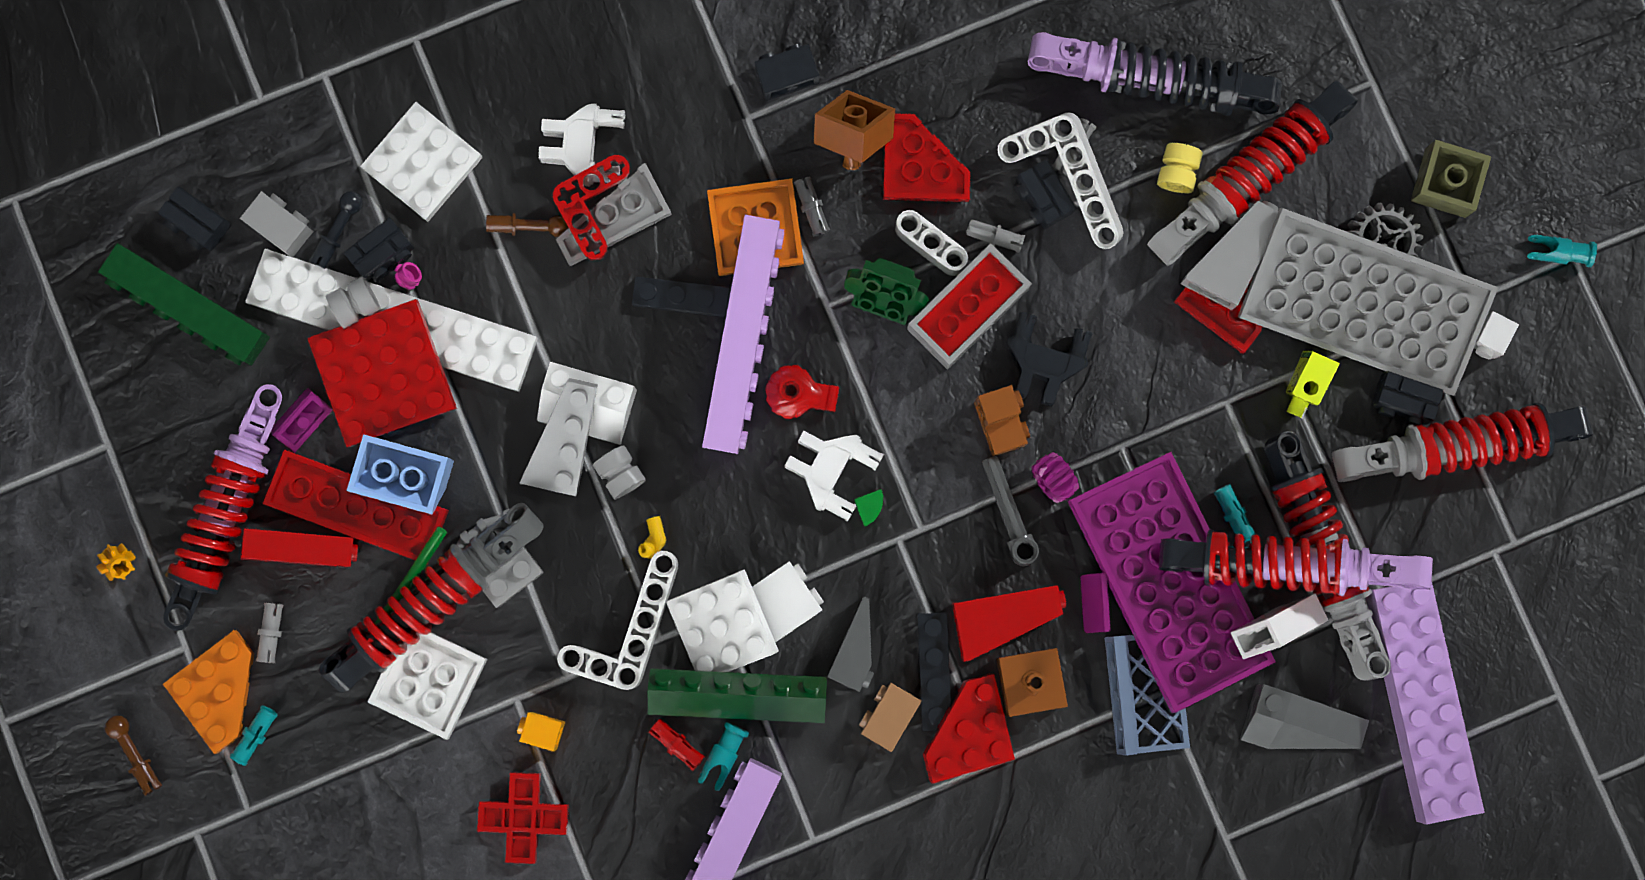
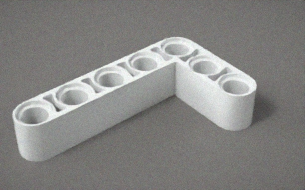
M1063 113L1001 140L997 149L998 155L1003 161L1008 163L1019 161L1056 145L1094 243L1099 248L1110 249L1123 237V227L1078 116L1074 113ZM1062 119L1070 122L1072 126L1070 134H1064L1060 130L1059 125ZM1036 130L1043 132L1045 135V143L1043 145H1039L1034 141L1033 135ZM1010 141L1017 143L1019 146V153L1016 156L1008 151V143ZM1072 147H1078L1082 151L1081 161L1072 159L1070 155ZM1082 174H1089L1092 177L1093 186L1091 188H1087L1081 183ZM1096 200L1102 203L1104 207L1103 214L1093 212L1091 208L1092 201ZM1103 228H1110L1114 232L1113 241L1103 238Z
M659 551L653 555L619 659L580 646L568 645L563 647L558 653L557 660L559 666L567 672L620 689L629 690L636 688L642 681L667 604L666 601H668L678 570L677 558L668 551ZM666 556L672 560V567L668 572L662 573L657 569V561L661 557ZM654 584H659L663 589V595L659 600L653 601L648 597V589ZM644 612H650L654 617L653 625L647 629L639 625V617ZM634 640L642 641L645 646L644 653L639 657H635L630 653V644ZM570 650H575L580 657L578 664L574 667H570L565 661V655ZM597 659H603L608 666L607 672L602 676L596 675L593 671V664ZM625 668H631L636 675L635 681L630 685L624 684L620 678L621 672Z

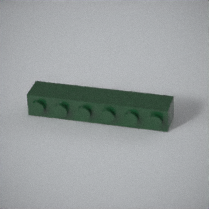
M118 243L98 271L107 277L104 283L119 292L122 287L131 292L129 295L130 299L143 307L146 302L155 307L153 310L154 314L166 321L172 317L179 322L177 328L190 336L194 332L198 333L203 337L201 343L215 351L218 347L228 352L225 357L239 366L243 362L252 366L270 339V336Z
M650 669L647 690L648 715L825 723L827 677Z

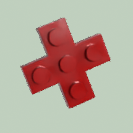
M511 772L508 802L479 801L477 832L507 833L505 863L535 864L537 861L538 834L567 835L569 804L539 803L541 773Z

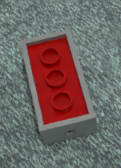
M990 243L908 324L907 330L948 370L1029 290L1032 283Z

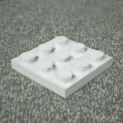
M415 102L360 167L428 222L483 157L431 113Z
M745 569L666 601L695 671L729 672L779 651Z
M419 633V642L416 645L407 644L408 649L404 655L394 653L397 660L384 673H381L368 703L448 740L487 659L433 633L428 635Z

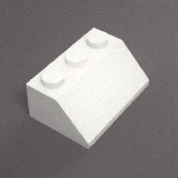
M550 362L541 390L537 421L548 423L569 378L598 384L589 436L621 445L637 392L636 388L633 385Z

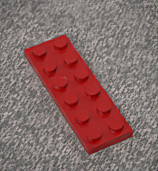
M283 451L264 499V505L413 560L417 559L435 529L443 527L449 511L447 509L437 506L433 514H428L349 492L347 487L351 474L290 451Z

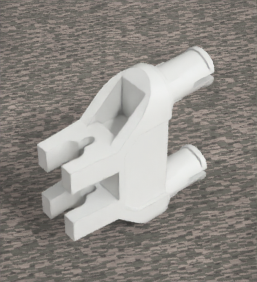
M588 104L566 120L542 119L541 131L543 135L563 138V148L540 146L538 158L541 159V163L565 165L574 176L595 165L593 157L596 129L599 126L624 129L625 110L600 109V106H597V104ZM612 166V169L606 173L603 167L598 169L603 175L605 183L610 182L607 176L612 173L620 176V166ZM587 175L583 180V185H593L594 182H600V179L596 175Z
M803 431L798 443L818 455L812 466L790 456L785 464V468L806 479L817 510L824 511L827 509L848 522L851 513L843 510L842 507L853 513L856 504H852L835 495L834 490H832L849 459L852 460L854 458L876 470L879 463L875 460L880 462L884 454L861 443L862 440L858 435L845 436L824 442Z

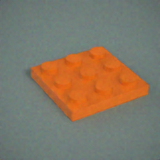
M792 179L707 190L719 276L734 274L745 215L780 221V229H785L782 250L776 249L775 258H779L778 268L804 265Z

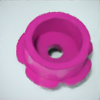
M406 262L403 265H397L395 268V280L399 286L412 290L415 286L419 285L422 274L415 264Z

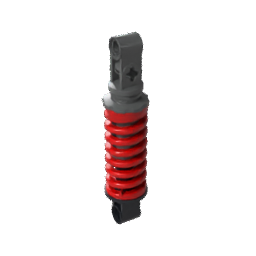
M518 503L478 537L474 536L469 540L470 544L466 545L465 548L461 549L452 544L450 549L444 553L447 559L443 556L437 559L438 564L441 566L437 571L431 566H427L425 568V573L428 576L427 579L423 581L419 576H415L412 582L416 588L412 591L406 586L400 588V593L403 596L400 601L394 596L388 598V604L394 610L391 614L382 606H378L375 609L376 615L381 620L380 623L376 624L372 618L366 616L363 618V623L359 622L356 626H351L347 629L351 640L322 661L318 670L319 674L336 690L346 692L373 668L384 673L397 660L394 653L404 655L408 649L407 644L416 645L419 642V633L422 635L431 633V623L440 625L445 619L444 613L453 615L457 610L456 603L465 605L469 601V596L473 598L482 590H486L489 586L485 577L492 571H498L501 564L514 556L528 542L538 537L543 530V523L525 503Z

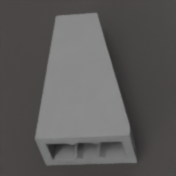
M1257 201L1183 278L1181 285L1230 310L1238 306L1264 255L1272 227L1279 212L1278 207L1267 201Z

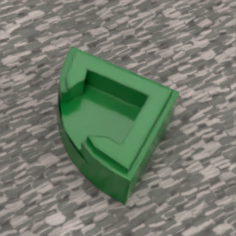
M881 489L854 499L864 527L871 524L881 512L883 505Z

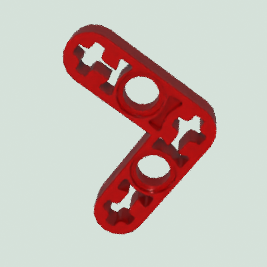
M613 155L560 183L553 191V199L581 251L590 260L602 259L607 253L608 246L585 202L621 183L628 177L630 166L626 158L621 155ZM616 161L618 165L623 163L625 165L622 168L623 174L620 176L616 173L608 175L607 177L610 182L605 184L603 175L598 169L603 167L606 173L612 169V162ZM587 175H596L600 179V185L596 190H588L584 187L583 180ZM578 181L579 187L585 196L580 198L577 192L571 196V203L567 204L564 200L560 202L558 199L562 196L560 191L566 189L567 192L575 190L576 187L573 183ZM579 213L586 215L589 220L587 227L582 230H578L572 225L573 217ZM592 228L596 230V233L591 234L596 243L602 242V245L599 247L600 253L596 255L593 251L587 252L586 249L590 247V244L586 237L582 241L578 237L587 234Z

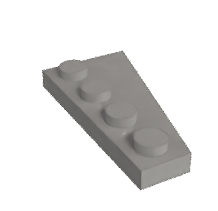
M646 163L642 164L637 169L638 171L628 179L626 178L618 185L616 190L606 198L604 197L590 211L608 247L672 215ZM583 215L573 224V227L578 230L585 229L589 222L588 217ZM569 228L556 239L569 266L587 258L581 251ZM592 228L587 234L578 237L580 241L586 237L590 244V247L586 249L587 252L593 251L596 254L600 252L599 247L602 245V242L596 243L591 234L596 233V230Z
M572 378L567 380L520 484L572 496L577 495L598 384Z

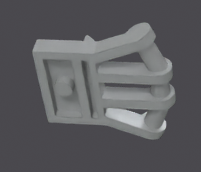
M509 509L504 510L503 514L487 519H479L474 528L468 532L465 530L460 534V539L456 546L461 549L465 548L466 545L470 544L469 540L474 536L478 537L490 525L505 515ZM523 546L514 556L501 564L498 571H492L485 577L489 587L483 590V592L492 604L499 608L544 572Z

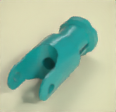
M1531 235L1528 237V241L1545 244L1551 249L1550 253L1531 252L1527 254V258L1531 260L1567 264L1568 262L1583 263L1586 267H1592L1597 255V244L1590 241L1588 244L1572 242L1569 238Z
M725 722L724 726L726 729L719 743L714 744L698 778V783H703L709 771L714 766L721 765V774L715 784V791H719L722 788L738 757L736 753L744 737L749 735V732L730 722Z

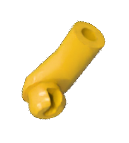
M660 516L646 520L650 535L638 548V552L643 558L652 559L653 555L661 551L666 543Z

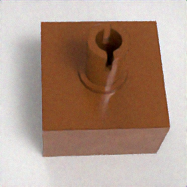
M846 90L815 114L814 144L843 155V167L848 170H857L861 167V163L893 139L895 108Z
M1057 648L996 658L1006 716L1012 717L1068 707Z

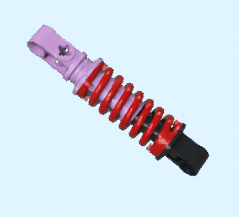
M263 385L256 391L239 427V434H230L228 439L231 442L228 444L226 451L215 450L214 452L215 456L211 466L218 473L216 476L207 475L205 482L212 487L210 490L204 489L199 492V497L205 500V504H195L193 506V511L200 515L198 520L189 519L187 521V526L197 531V535L187 533L181 535V541L192 547L190 550L177 548L174 552L175 556L185 560V562L179 560L177 564L171 563L163 574L176 582L163 615L165 625L171 630H183L189 625L202 592L209 594H218L219 592L218 588L224 575L215 566H226L230 562L229 557L221 551L231 552L235 550L236 545L229 538L241 535L242 530L236 525V522H245L248 518L247 514L241 509L242 507L250 508L253 506L254 501L248 496V493H257L260 487L255 481L257 478H264L269 471L261 465L263 456L269 452V448L264 443L269 437L282 401V394L274 385ZM267 389L274 391L277 396L276 403L269 407L264 406L259 400L260 393ZM252 421L254 423L264 426V428L250 424V422ZM175 608H180L185 611L187 618L183 623L175 624L170 621L169 612Z
M1208 530L1205 542L1169 538L1161 539L1158 569L1171 572H1203L1205 586L1214 585L1218 580L1223 581L1226 586H1231L1237 576L1240 586L1248 587L1252 577H1254V583L1257 588H1264L1268 580H1270L1273 589H1281L1284 581H1286L1289 590L1295 591L1299 588L1300 582H1303L1305 591L1312 592L1316 584L1319 583L1323 593L1344 596L1347 587L1351 586L1360 587V590H1367L1368 585L1430 590L1433 558L1426 556L1370 554L1369 548H1362L1361 551L1350 549L1348 539H1343V541L1335 540L1333 544H1330V549H1326V542L1323 539L1316 540L1315 547L1310 548L1307 538H1301L1298 547L1293 546L1291 537H1285L1281 546L1277 545L1275 536H1268L1265 548H1261L1259 535H1252L1249 547H1244V536L1238 533L1235 535L1233 546H1230L1226 533ZM1384 564H1390V569L1395 570V572H1390L1389 577H1383V573L1377 571V569H1383Z

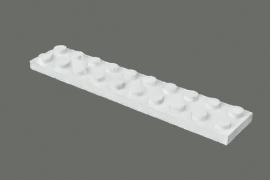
M264 249L246 303L326 330H331L341 325L334 316L325 296L338 288L347 291L348 284L357 278L327 268L323 269L320 266ZM367 282L381 310L375 313L418 299L443 368L517 392L520 391L538 339L536 336ZM359 314V319L367 317L362 314Z

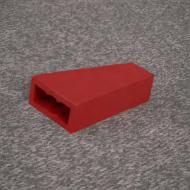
M244 528L240 559L349 568L351 567V562L357 561L358 544H353V538Z
M1058 585L953 603L952 608L962 661H970L1063 615L1062 608H1066L1064 591H1059Z

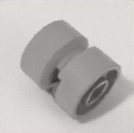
M363 276L350 282L347 286V291L338 288L325 296L334 316L343 328L358 322L359 314L367 316L381 310L375 294Z
M624 445L605 454L593 464L601 479L608 480L606 487L614 500L630 493L646 481L638 466H631L632 457Z

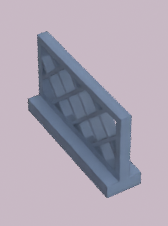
M1134 636L1105 637L1117 754L1134 755L1137 753L1190 748L1186 708L1170 716L1160 707L1165 700L1163 695L1155 703L1144 694L1153 681L1156 683L1153 674L1141 664L1145 659L1143 654L1137 660L1129 654L1128 641H1136ZM1137 668L1149 677L1141 689L1132 683V674ZM1141 697L1152 706L1143 719L1135 713V704ZM1156 710L1167 719V722L1159 732L1147 723ZM1171 724L1180 731V743H1170L1163 737ZM1143 727H1146L1155 737L1148 746L1139 747L1138 734ZM1159 740H1161V741L1164 743V744L1156 745Z

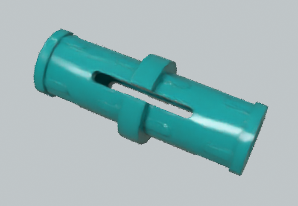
M1226 485L1213 492L1225 514L1223 516L1225 521H1229L1235 534H1243L1244 543L1250 541L1251 536L1256 535L1245 515L1247 512L1245 507H1241L1231 485Z
M261 705L250 726L245 727L242 731L243 737L233 753L230 754V758L243 766L247 765L258 744H263L266 739L264 735L278 716L277 713Z

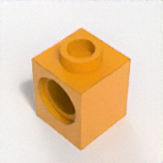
M529 712L527 717L522 716L517 730V733L521 734L519 742L556 751L565 721Z

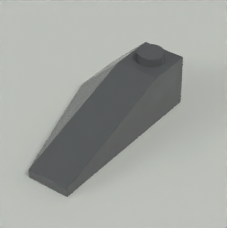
M1256 684L1239 740L1267 749H1360L1369 720L1265 684Z

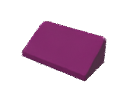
M307 388L273 425L271 434L295 453L332 412L333 408L311 389Z
M1106 574L1082 575L1081 594L1084 632H1109L1110 616Z

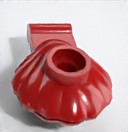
M799 365L783 366L770 376L769 382L766 384V401L775 414L786 419L798 418L810 408L835 412L839 387L815 383L806 369H802Z

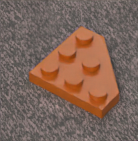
M233 630L163 683L164 687L214 754L220 753L242 735V719L244 706L247 703L250 684L248 681L250 668L253 665L254 652L237 630Z

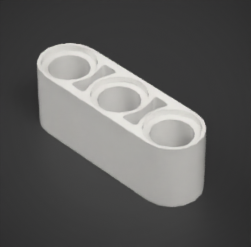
M913 210L903 211L898 216L895 231L901 240L950 276L959 275L965 269L968 255L963 247ZM905 220H911L916 224L917 228L914 231L907 232L903 230L901 223ZM928 237H933L937 239L939 246L936 249H929L924 245L923 241ZM952 254L957 255L961 258L962 264L952 267L947 263L946 258Z

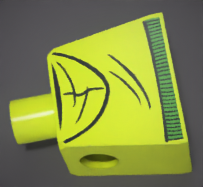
M1303 351L1286 390L1287 394L1293 396L1286 412L1303 419L1309 404L1318 406L1340 363L1313 351ZM1309 382L1311 386L1310 391L1305 393L1304 385Z

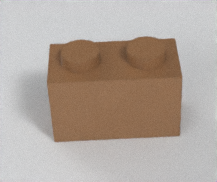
M889 683L888 687L881 686L874 698L878 702L873 712L867 710L859 726L863 728L861 731L862 735L892 752L919 707L921 700L896 685Z

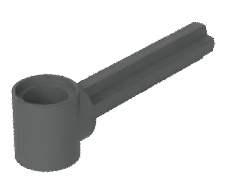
M997 456L989 457L982 461V465L1011 539L1007 543L1011 552V558L1019 566H1029L1038 556V545L1034 541L1032 534L1027 535L999 458ZM1028 545L1032 549V557L1027 560L1021 559L1017 555V547Z

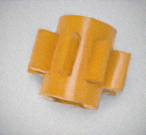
M122 543L118 547L107 545V548L101 554H97L102 563L96 567L101 574L106 575L109 581H112L114 578H122L124 580L131 571L135 570L130 561H133L136 557L131 550L127 551Z

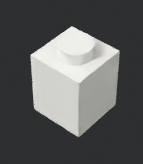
M1494 311L1488 313L1474 346L1476 354L1485 359H1495L1504 355L1519 324Z

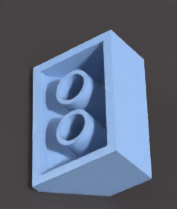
M363 434L347 491L433 514L446 490L454 461L448 457Z

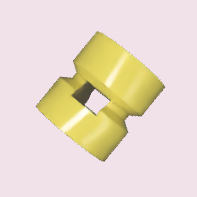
M1167 144L1162 160L1167 166L1161 167L1157 185L1176 193H1192L1196 183V174L1193 171L1199 169L1202 151L1186 144Z

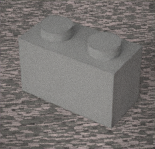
M261 191L240 219L288 256L294 257L314 232L307 226L309 220L296 210L293 214L285 210L284 207L287 203L274 193L268 197Z

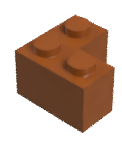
M1012 385L977 397L974 405L992 457L1025 447L1028 444L1027 438H1030L1028 426L1025 421L1020 422L1019 419L1021 408L1024 407L1018 390L1014 391Z

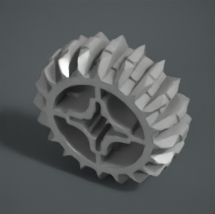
M1377 203L1374 209L1371 206H1367L1364 208V213L1358 212L1354 215L1356 221L1351 220L1348 223L1351 231L1347 232L1363 237L1364 229L1368 224L1371 229L1368 231L1371 237L1370 240L1376 243L1379 239L1387 240L1393 238L1387 242L1388 244L1382 245L1396 250L1397 241L1403 238V252L1417 258L1419 257L1416 253L1421 252L1423 246L1416 243L1423 239V235L1415 234V231L1420 228V224L1412 226L1410 221L1413 219V215L1410 214L1404 217V208L1402 207L1394 212V205L1391 203L1385 209L1382 203ZM1381 221H1385L1392 224L1397 228V230H1390L1389 228H1387L1385 223H1381Z

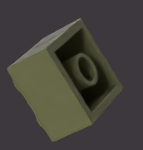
M1435 140L1425 148L1411 202L1466 218L1477 209L1491 156Z

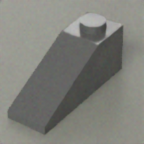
M866 597L862 598L827 676L860 692L862 687L868 688L874 672L869 671L872 665L869 599Z

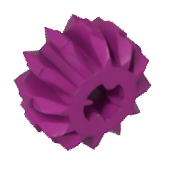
M1054 452L1041 457L1032 466L1033 477L1036 479L1037 484L1047 494L1048 498L1056 503L1070 498L1079 489L1078 478L1074 475V471L1061 456Z

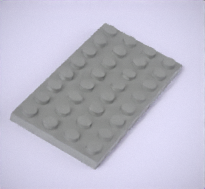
M1280 208L1264 255L1256 268L1238 317L1381 370L1390 371L1443 389L1445 393L1455 396L1499 287Z

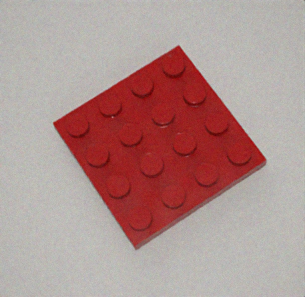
M418 299L361 318L358 322L346 328L339 326L307 338L346 447L361 443L363 434L376 438L457 409Z

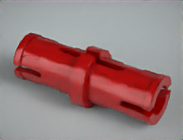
M661 718L648 732L668 749L667 752L670 755L674 754L692 771L705 758L704 755L686 741V736L683 734L679 735Z

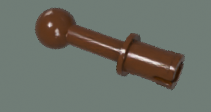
M512 213V216L486 215V232L512 233V236H515V230L548 231L552 236L558 238L569 228L562 215H554L549 220L516 219V213Z
M113 716L107 720L105 732L110 738L118 740L133 766L128 772L129 774L133 773L146 796L153 792L149 782H151L155 790L163 785L159 782L150 766L151 760L144 761L128 734L130 728L128 720L123 716Z

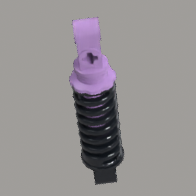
M1037 33L1032 37L1028 65L1032 69L1083 78V81L1088 82L1091 79L1098 80L1101 83L1102 92L1121 93L1122 85H1124V93L1126 95H1131L1134 88H1140L1139 96L1141 98H1146L1149 90L1155 91L1154 99L1156 101H1161L1164 93L1170 94L1169 102L1171 104L1177 103L1179 93L1183 92L1186 93L1184 105L1187 107L1192 106L1194 96L1199 95L1201 96L1200 109L1205 110L1208 107L1209 98H1214L1216 103H1211L1210 111L1223 113L1226 116H1230L1234 108L1255 111L1264 115L1274 114L1279 110L1282 89L1281 80L1272 76L1242 72V62H1228L1226 65L1223 60H1217L1212 66V62L1208 57L1201 58L1197 63L1196 57L1193 54L1186 55L1182 60L1181 54L1178 51L1171 52L1167 57L1166 51L1163 48L1156 49L1152 55L1151 48L1148 45L1141 46L1137 52L1134 43L1129 42L1126 44L1125 41H1120L1114 37L1108 46L1098 45L1096 41H1091L1090 43L1073 38L1054 36L1049 33Z

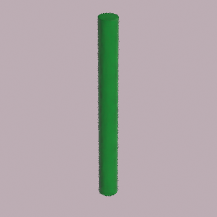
M437 527L392 595L398 601L403 598L400 588L403 586L409 589L412 588L414 585L412 579L415 576H420L446 536L447 531L443 528ZM387 603L384 609L391 614L394 610ZM378 617V619L376 620V624H378V623L381 622V620L379 619V617Z

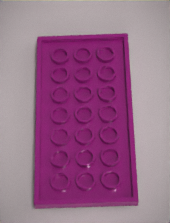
M1172 452L1068 501L1102 573L1106 574L1107 583L1171 713H1176L1276 662L1271 651L1243 659L1230 632L1255 619L1236 581L1231 586L1224 585L1221 580H1218L1214 585L1205 586L1203 572H1171L1158 569L1161 539L1169 538L1205 542L1208 530H1210Z

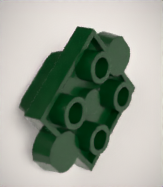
M878 258L874 263L866 260L862 270L850 269L847 271L844 288L848 292L855 294L851 306L905 325L909 315L917 316L929 303V298L924 293L917 291L921 280L915 278V271L910 268Z

